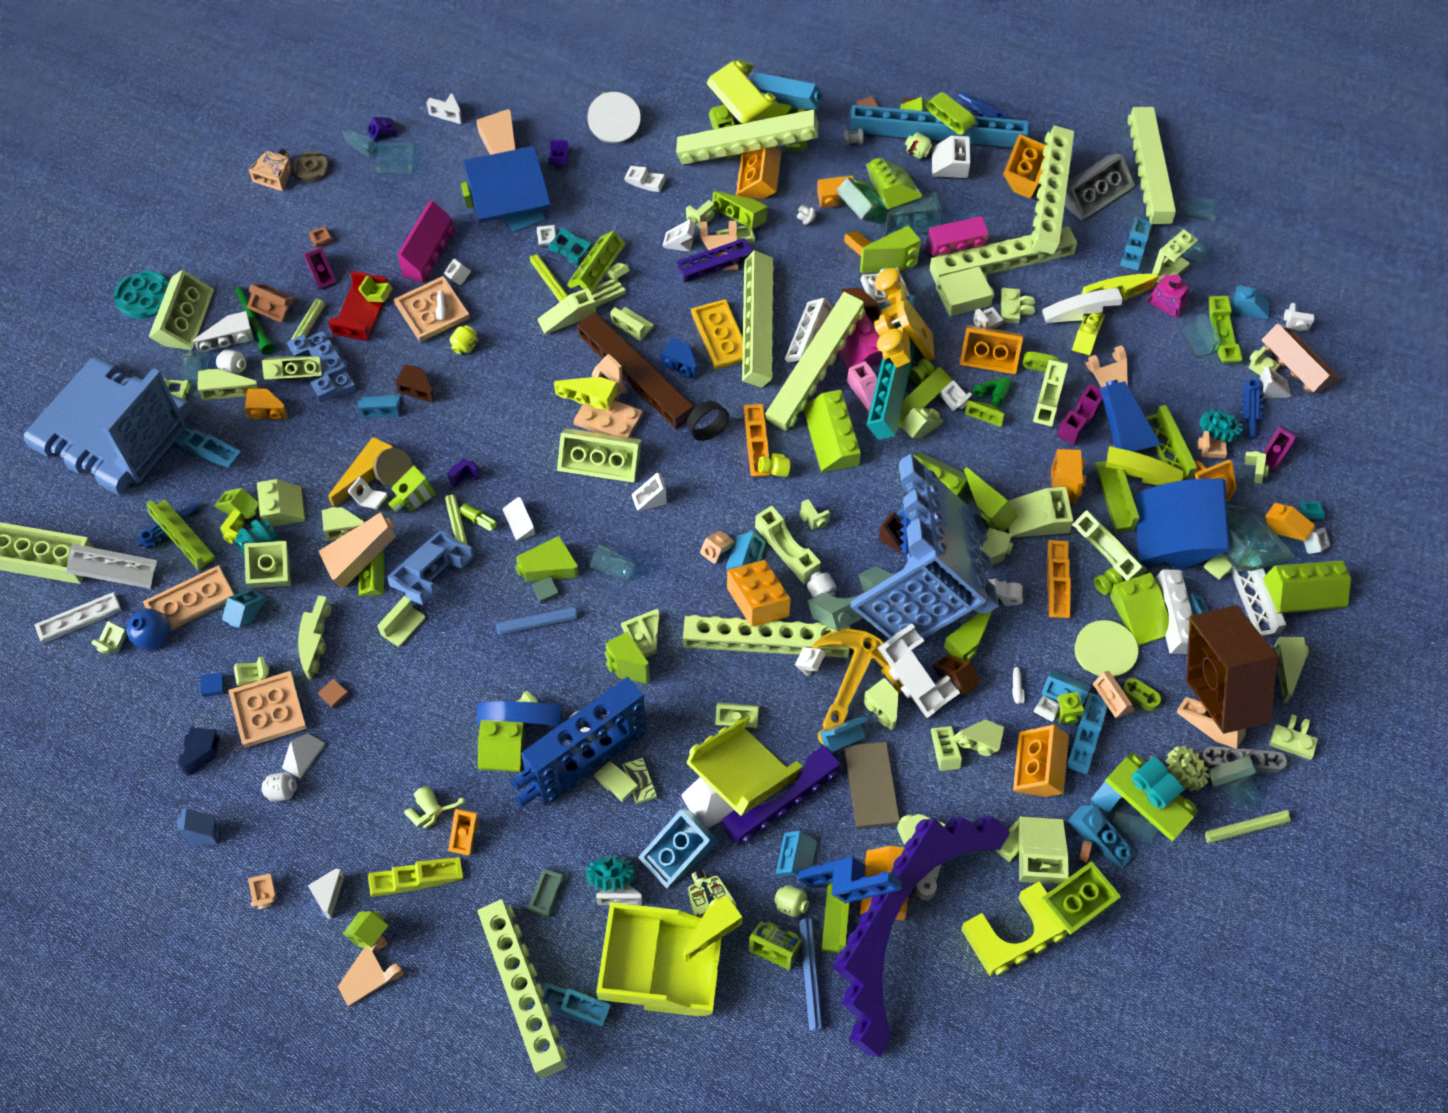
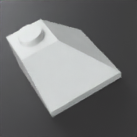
M701 777L682 794L688 809L708 829L721 823L722 818L734 810Z

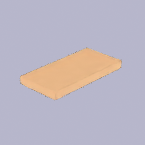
M218 565L143 601L146 608L155 609L165 614L170 621L172 631L226 605L227 598L233 596L234 593Z

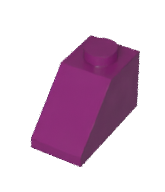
M316 247L302 253L319 289L337 282L322 247Z
M1283 425L1280 426L1262 453L1266 454L1265 465H1269L1270 468L1276 470L1291 450L1299 434Z

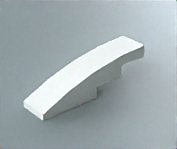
M1118 288L1098 290L1057 302L1042 309V313L1046 323L1083 320L1084 314L1102 313L1103 306L1122 305V297Z

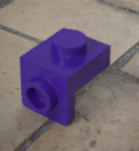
M373 117L368 125V134L372 141H377L380 134L396 136L398 132L392 118Z
M552 139L550 141L548 164H553L557 167L566 165L569 157L568 140Z
M462 458L447 472L449 483L456 487L468 475L478 480L480 478L478 466L473 461L469 462Z

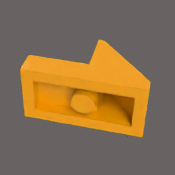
M459 808L455 809L448 851L468 856L472 853L475 832L480 827L477 812Z

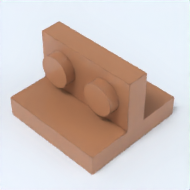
M264 283L251 284L249 292L252 294L247 308L283 323L290 305H294L296 297Z

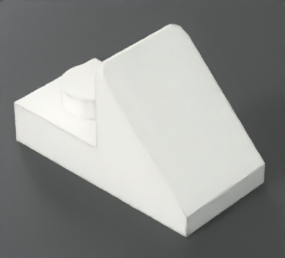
M452 93L446 102L429 98L427 101L429 115L459 124L462 123L460 108Z
M690 219L667 231L663 247L690 251L696 223Z

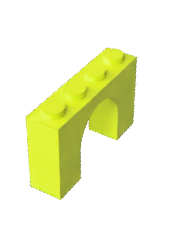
M1040 881L1021 891L1018 897L1034 926V933L1027 941L1018 944L1003 941L995 934L983 913L963 923L961 930L989 976L995 973L999 976L1005 973L1011 964L1016 963V965H1019L1028 959L1027 956L1033 952L1039 954L1047 948V944L1053 941L1058 943L1067 937L1065 935L1067 930L1041 900L1047 892Z

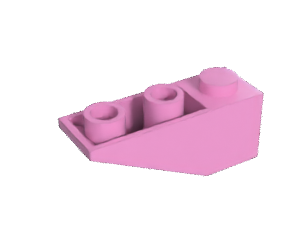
M864 361L849 368L847 383L870 413L877 377L867 362Z

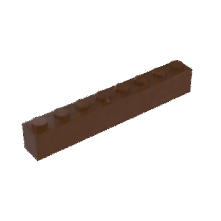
M594 312L577 324L578 336L602 359L610 354L622 366V378L675 430L687 422L689 415L693 411L691 401L685 399L676 387H672L666 377L660 375L651 363H647L638 351L633 350L627 340H623L614 328L611 329L603 317H599Z

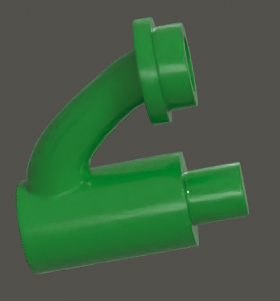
M1007 377L992 379L981 385H975L973 394L976 397L982 398L987 394V389L995 387L991 395L993 399L991 404L997 407L999 403L1005 400L1012 381Z

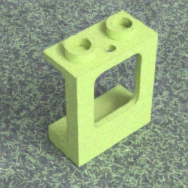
M1183 229L1160 249L1152 274L1158 275V283L1164 275H1181L1189 267L1190 263L1181 256L1198 242V239Z

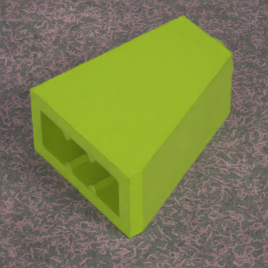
M559 536L516 556L517 565H515V569L520 577L524 576L527 582L540 581L548 577L556 580L579 576L578 566Z

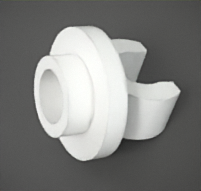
M804 205L799 207L798 211L800 213L797 215V218L803 220L805 225L812 223L816 216L814 213L815 209L812 207L808 209Z

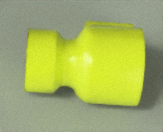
M772 453L771 459L769 457H760L758 470L764 473L770 471L774 476L787 477L790 471V459L785 458L784 454Z

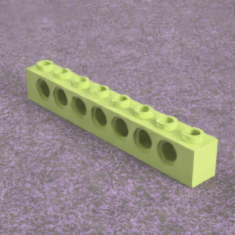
M1055 125L1051 132H1047L1045 137L1047 145L1043 151L1045 159L1041 165L1043 173L1039 179L1041 187L1037 193L1039 201L1035 207L1037 216H1035L1033 221L1035 230L1031 235V241H1033L1032 249L1049 254H1054L1060 242L1074 138L1073 130Z
M1068 226L1061 228L1060 242L1054 254L1032 249L1033 241H1031V235L1022 236L978 248L974 247L960 252L956 251L951 254L931 258L930 272L937 286L938 277L975 267H980L982 273L988 275L1074 255L1077 241Z
M691 615L685 616L683 648L800 655L803 647L813 648L812 644L819 638L836 630L822 623L805 624L800 621L788 623L780 620L751 627L747 620H742L741 618L723 619L718 616L707 618ZM701 630H708L709 632H707V633H702V632H700V631H701ZM722 631H728V632H730V633H729V634H722L721 632H722ZM743 632H748V633H750V635L745 636V635H742V633H743ZM768 633L771 636L765 637L763 634ZM784 635H790V636H792V637H791V638H785V637H783V636H784ZM810 636L812 639H805L804 637ZM843 645L839 648H816L824 651L827 657L848 658L849 648Z
M501 899L477 911L534 1071L542 1080L567 1068L564 1059L568 1057L563 1045L559 1046L557 1038L560 1035L556 1025H551L549 1017H552L551 1010L547 1003H543L541 998L545 996L540 983L536 984L534 979L537 976L535 967L532 963L529 964L527 957L530 956L525 943L522 944L520 941V937L523 936L518 924L513 922L512 918L516 917L511 905L507 906ZM502 924H506L502 930H498ZM513 943L510 949L505 950L508 944ZM516 963H520L517 969L512 970ZM523 983H527V986L524 989L519 990L520 986ZM535 1003L531 1010H526L529 1004ZM543 1023L538 1031H534L537 1024ZM550 1044L547 1051L541 1052L544 1045Z

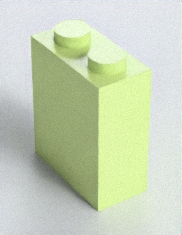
M980 267L938 277L936 290L950 317L991 306L994 290L992 287H989L987 276L985 273H982Z

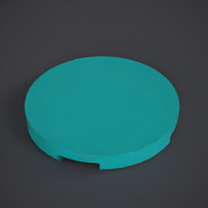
M149 270L140 271V273L130 277L126 276L118 283L114 291L115 303L120 312L131 318L144 319L158 314L169 282L162 274Z

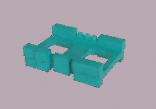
M563 227L552 242L549 243V250L556 254L560 252L576 265L579 264V260L585 252L591 248L590 242L583 238L580 239L576 235L574 236V234H571L569 230ZM560 236L569 240L565 246L556 243ZM575 245H579L584 250L578 255L571 251Z

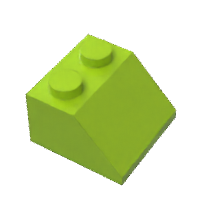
M628 632L605 643L606 665L611 673L615 672L617 677L622 679L629 677L632 681L646 684L650 682L649 663Z
M481 720L478 737V770L521 772V752L524 751L526 735L524 723Z

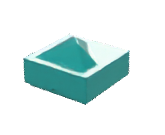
M1300 502L1299 509L1301 514L1307 519H1324L1325 513L1320 502Z

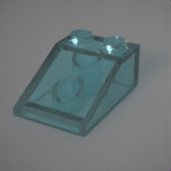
M937 192L924 193L921 198L901 204L887 212L884 237L908 225L916 235L928 234L931 227L939 226L942 208Z

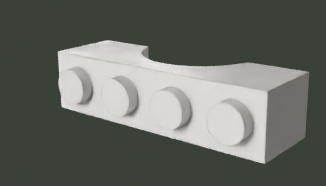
M1162 570L1155 577V581L1161 590L1163 600L1169 612V626L1165 635L1170 654H1187L1189 616L1193 614L1181 570Z

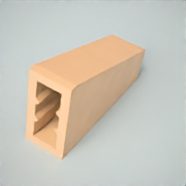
M509 109L476 120L478 132L490 155L516 150Z
M380 512L319 550L332 580L341 589L345 588L396 537L393 530L395 525L389 517L385 518Z

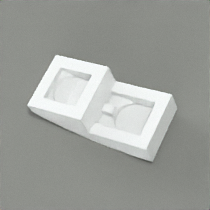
M630 166L624 180L636 187L660 192L666 178L664 174L648 173L647 167Z

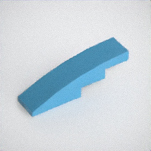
M1135 217L1120 266L1138 271L1152 226L1150 220Z
M187 427L184 428V431L173 443L196 456L228 468L242 454L241 451L211 434L205 435L196 429L192 431Z
M1088 693L1084 712L1080 719L1066 768L1087 774L1107 709V705L1100 695Z
M535 980L536 984L540 983L545 996L541 997L543 1003L548 1004L552 1013L603 1027L610 1004L569 988L566 990L548 982L544 984ZM523 983L520 986L519 990L524 989L527 986V983Z

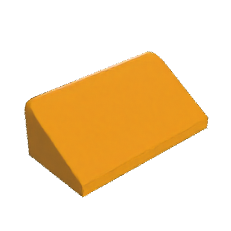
M858 231L845 234L844 242L860 256L862 254V247L871 244Z

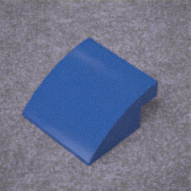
M533 146L463 160L479 224L550 209L547 189Z
M1214 478L1177 481L1158 485L1135 494L1136 509L1139 515L1137 523L1138 561L1145 567L1151 568L1166 562L1178 570H1183L1230 551L1226 480Z

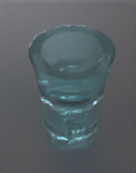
M603 543L596 549L590 563V569L604 572L628 582L632 578L637 566L636 563L611 550Z

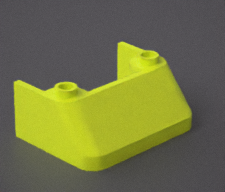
M733 60L711 75L707 81L708 86L743 124L787 115L791 108L788 104L778 103L775 100V96L771 93H761L749 80L748 75L755 66L753 63Z

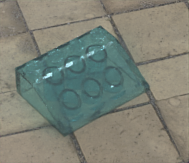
M1227 505L1230 551L1222 553V555L1228 559L1235 570L1255 571L1294 559L1295 555L1255 509Z

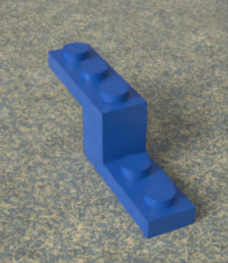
M845 857L842 860L829 861L823 865L810 866L807 869L798 871V880L811 888L833 882L832 895L844 903L899 891L902 887V881L889 872H881L879 875L865 877L866 866L854 857Z

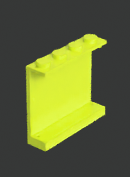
M749 715L742 720L737 719L728 728H722L717 735L709 736L704 743L694 745L686 762L741 816L795 781L803 767L798 761L785 767L745 729L751 718Z

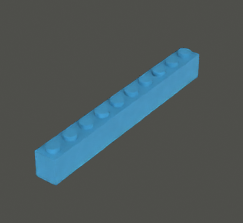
M852 105L850 131H858L862 128L863 134L908 138L909 135L913 136L915 133H921L935 141H944L950 136H969L970 144L1013 148L1019 134L1027 137L1028 121L974 116L976 124L962 135H959L930 112Z

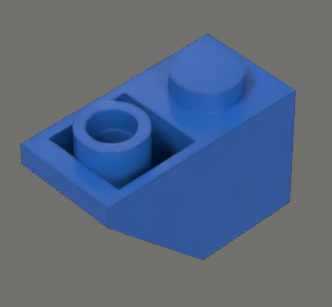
M671 338L661 353L662 365L667 369L681 373L683 376L695 379L697 377V365L689 344Z

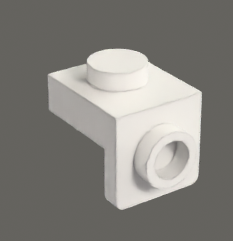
M1291 303L1289 309L1285 310L1284 320H1286V326L1291 329L1309 332L1314 321V314L1295 312V303Z
M993 307L983 312L979 308L975 310L973 321L976 326L994 329L1003 324L1002 317Z
M954 380L939 393L940 397L953 411L958 407L960 409L964 408L969 401L968 398L972 396L970 392L965 394Z
M803 647L795 666L805 675L810 676L812 671L818 670L826 653L821 649Z

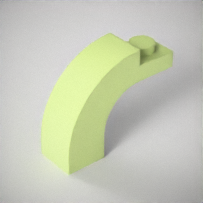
M1049 358L1033 422L1048 426L1053 425L1068 367L1067 362Z

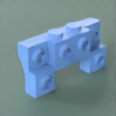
M323 331L308 338L303 334L286 342L294 356H320L322 376L310 382L312 390L317 394L320 403L339 395H349L356 392L355 384L346 371L349 367L345 359H340L339 349L336 345L333 346Z
M440 530L387 577L389 585L405 592L407 599L423 605L436 593L434 584L430 581L449 564L462 569L474 558L473 549Z

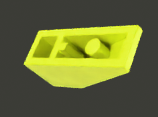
M727 895L723 898L718 897L709 904L683 950L685 962L742 924L741 914Z

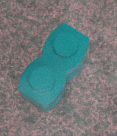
M1155 756L1131 775L1134 786L1144 791L1148 796L1150 804L1158 807L1160 810L1184 791L1180 782L1168 772L1162 762Z

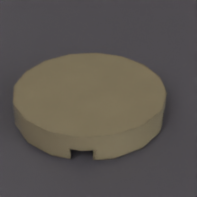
M310 151L301 154V157L294 160L293 169L299 180L316 182L328 174L329 163L328 159L322 156L321 153Z
M389 448L381 451L375 458L373 470L376 478L383 485L393 487L413 465L406 452L398 448Z

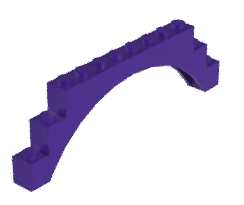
M993 816L980 817L973 825L964 817L951 818L945 824V827L935 818L922 819L916 825V831L912 838L905 843V849L901 856L894 861V867L890 872L902 881L901 890L874 896L871 899V905L867 912L860 917V923L856 930L849 935L848 943L837 955V961L833 968L852 983L846 989L841 1004L860 1019L854 1025L849 1040L866 1055L880 1057L891 1039L884 1008L882 976L885 950L891 928L903 902L919 881L935 867L954 856L977 850H1001L1010 831Z

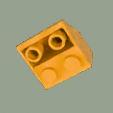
M1057 449L1051 468V485L1053 488L1066 487L1069 502L1076 505L1078 497L1082 496V487H1085L1086 475H1082V470L1085 467V458H1082L1081 450Z

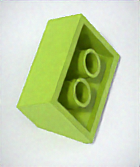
M921 451L913 455L927 469L934 471L938 479L961 498L969 485L965 473Z

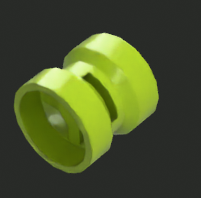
M921 359L917 366L910 369L909 377L915 384L920 385L935 371L934 366L927 359Z
M1112 567L1106 570L1104 575L1094 578L1097 590L1103 595L1109 594L1114 584L1123 582L1120 573Z

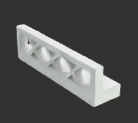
M825 298L807 303L785 357L788 363L800 361L834 308Z
M72 544L65 573L150 589L157 560Z
M1258 554L1250 555L1245 563L1235 565L1231 570V574L1249 619L1262 637L1281 634L1286 626L1282 613H1277L1264 583L1263 577L1266 574ZM1246 569L1249 575L1248 578L1245 579L1239 576L1237 570ZM1246 585L1255 590L1256 594L1254 597L1245 592L1244 588ZM1253 603L1262 607V614L1253 611L1251 607ZM1260 620L1267 623L1271 630L1261 631L1259 627Z

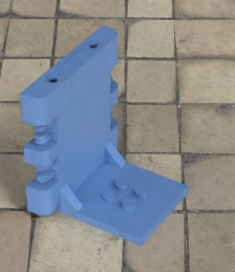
M93 356L26 430L24 441L29 448L48 458L52 453L57 454L61 451V457L64 458L67 468L78 474L83 469L89 470L92 467L91 473L95 475L97 483L120 496L132 481L139 484L174 443V440L181 435L184 428L187 427L184 419L193 409L189 402L170 393L159 370L153 368L144 379L138 376L126 377L124 379V374L118 366L99 356Z
M909 454L899 462L901 486L908 492L903 499L905 515L911 520V524L907 527L909 553L912 556L903 570L851 601V608L889 639L910 623L914 625L919 636L924 639L973 609L978 613H988L999 607L996 587L984 577V573L992 569L991 557L979 547L980 544L988 540L985 521L974 512L971 505H966L940 481L934 471L927 469L917 458Z

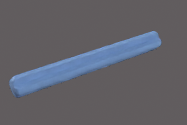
M804 918L800 920L799 925L802 940L808 1023L811 1031H819L823 1028L813 921L810 918Z

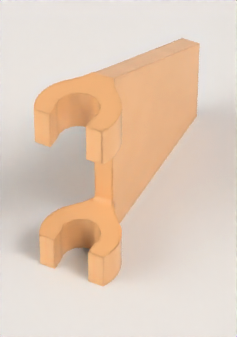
M729 221V235H708L707 222H700V238L706 248L711 250L737 241L736 221ZM721 251L717 254L716 257H719L727 253ZM738 264L722 270H738Z
M1122 345L1115 347V352L1112 353L1113 358L1118 361L1100 368L1096 355L1088 358L1089 361L1086 362V366L1093 372L1101 388L1107 386L1106 382L1116 379L1118 383L1125 381L1128 386L1127 357Z
M608 354L595 367L592 377H600L601 374H604L609 380L616 382L618 394L615 399L619 400L620 394L623 392L626 395L628 389L623 385L622 366Z
M382 935L372 948H364L338 986L349 1007L386 983L404 975L397 963L390 966L385 972L382 970L374 955V951L388 945L385 937Z

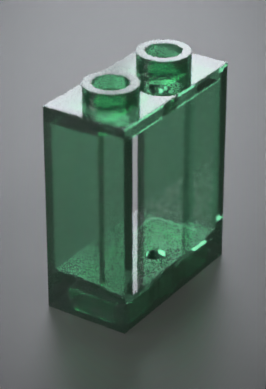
M846 177L836 190L839 196L861 220L881 224L892 211L891 208L887 209L880 196L867 182Z

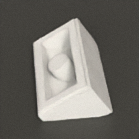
M520 497L502 509L516 541L535 535L534 526Z

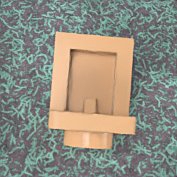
M1204 431L1202 438L1198 440V449H1201V457L1225 459L1227 455L1226 440L1224 442L1219 438L1214 440V437H1209V431Z
M719 530L706 537L700 553L715 564L723 552L733 547L735 541Z
M272 873L248 878L252 896V907L258 905V909L272 906L271 902L277 899Z

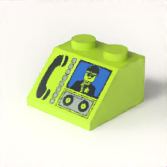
M760 921L749 938V952L790 971L801 948L802 940L793 932L787 931L786 933L779 930V927L774 923Z

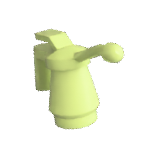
M424 786L417 790L414 796L416 803L426 814L420 817L412 808L407 809L404 813L417 827L423 825L425 829H428L436 823L437 816L442 811L455 808L460 804L463 805L465 799L460 798L455 804L441 807V805H438L434 791L429 786Z

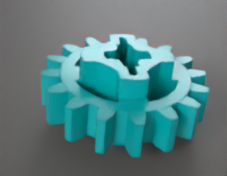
M1211 409L1210 412L1206 410L1200 419L1199 426L1203 427L1202 432L1209 431V436H1214V440L1219 438L1222 442L1225 440L1232 442V439L1236 441L1243 431V425L1239 424L1240 419H1235V415H1228L1227 411L1223 413L1220 409L1218 411Z
M606 855L605 859L598 857L597 862H590V866H587L586 871L589 885H595L597 890L604 888V891H616L617 887L624 889V884L631 885V880H634L635 875L634 865H631V860L625 861V857L618 859L617 855Z

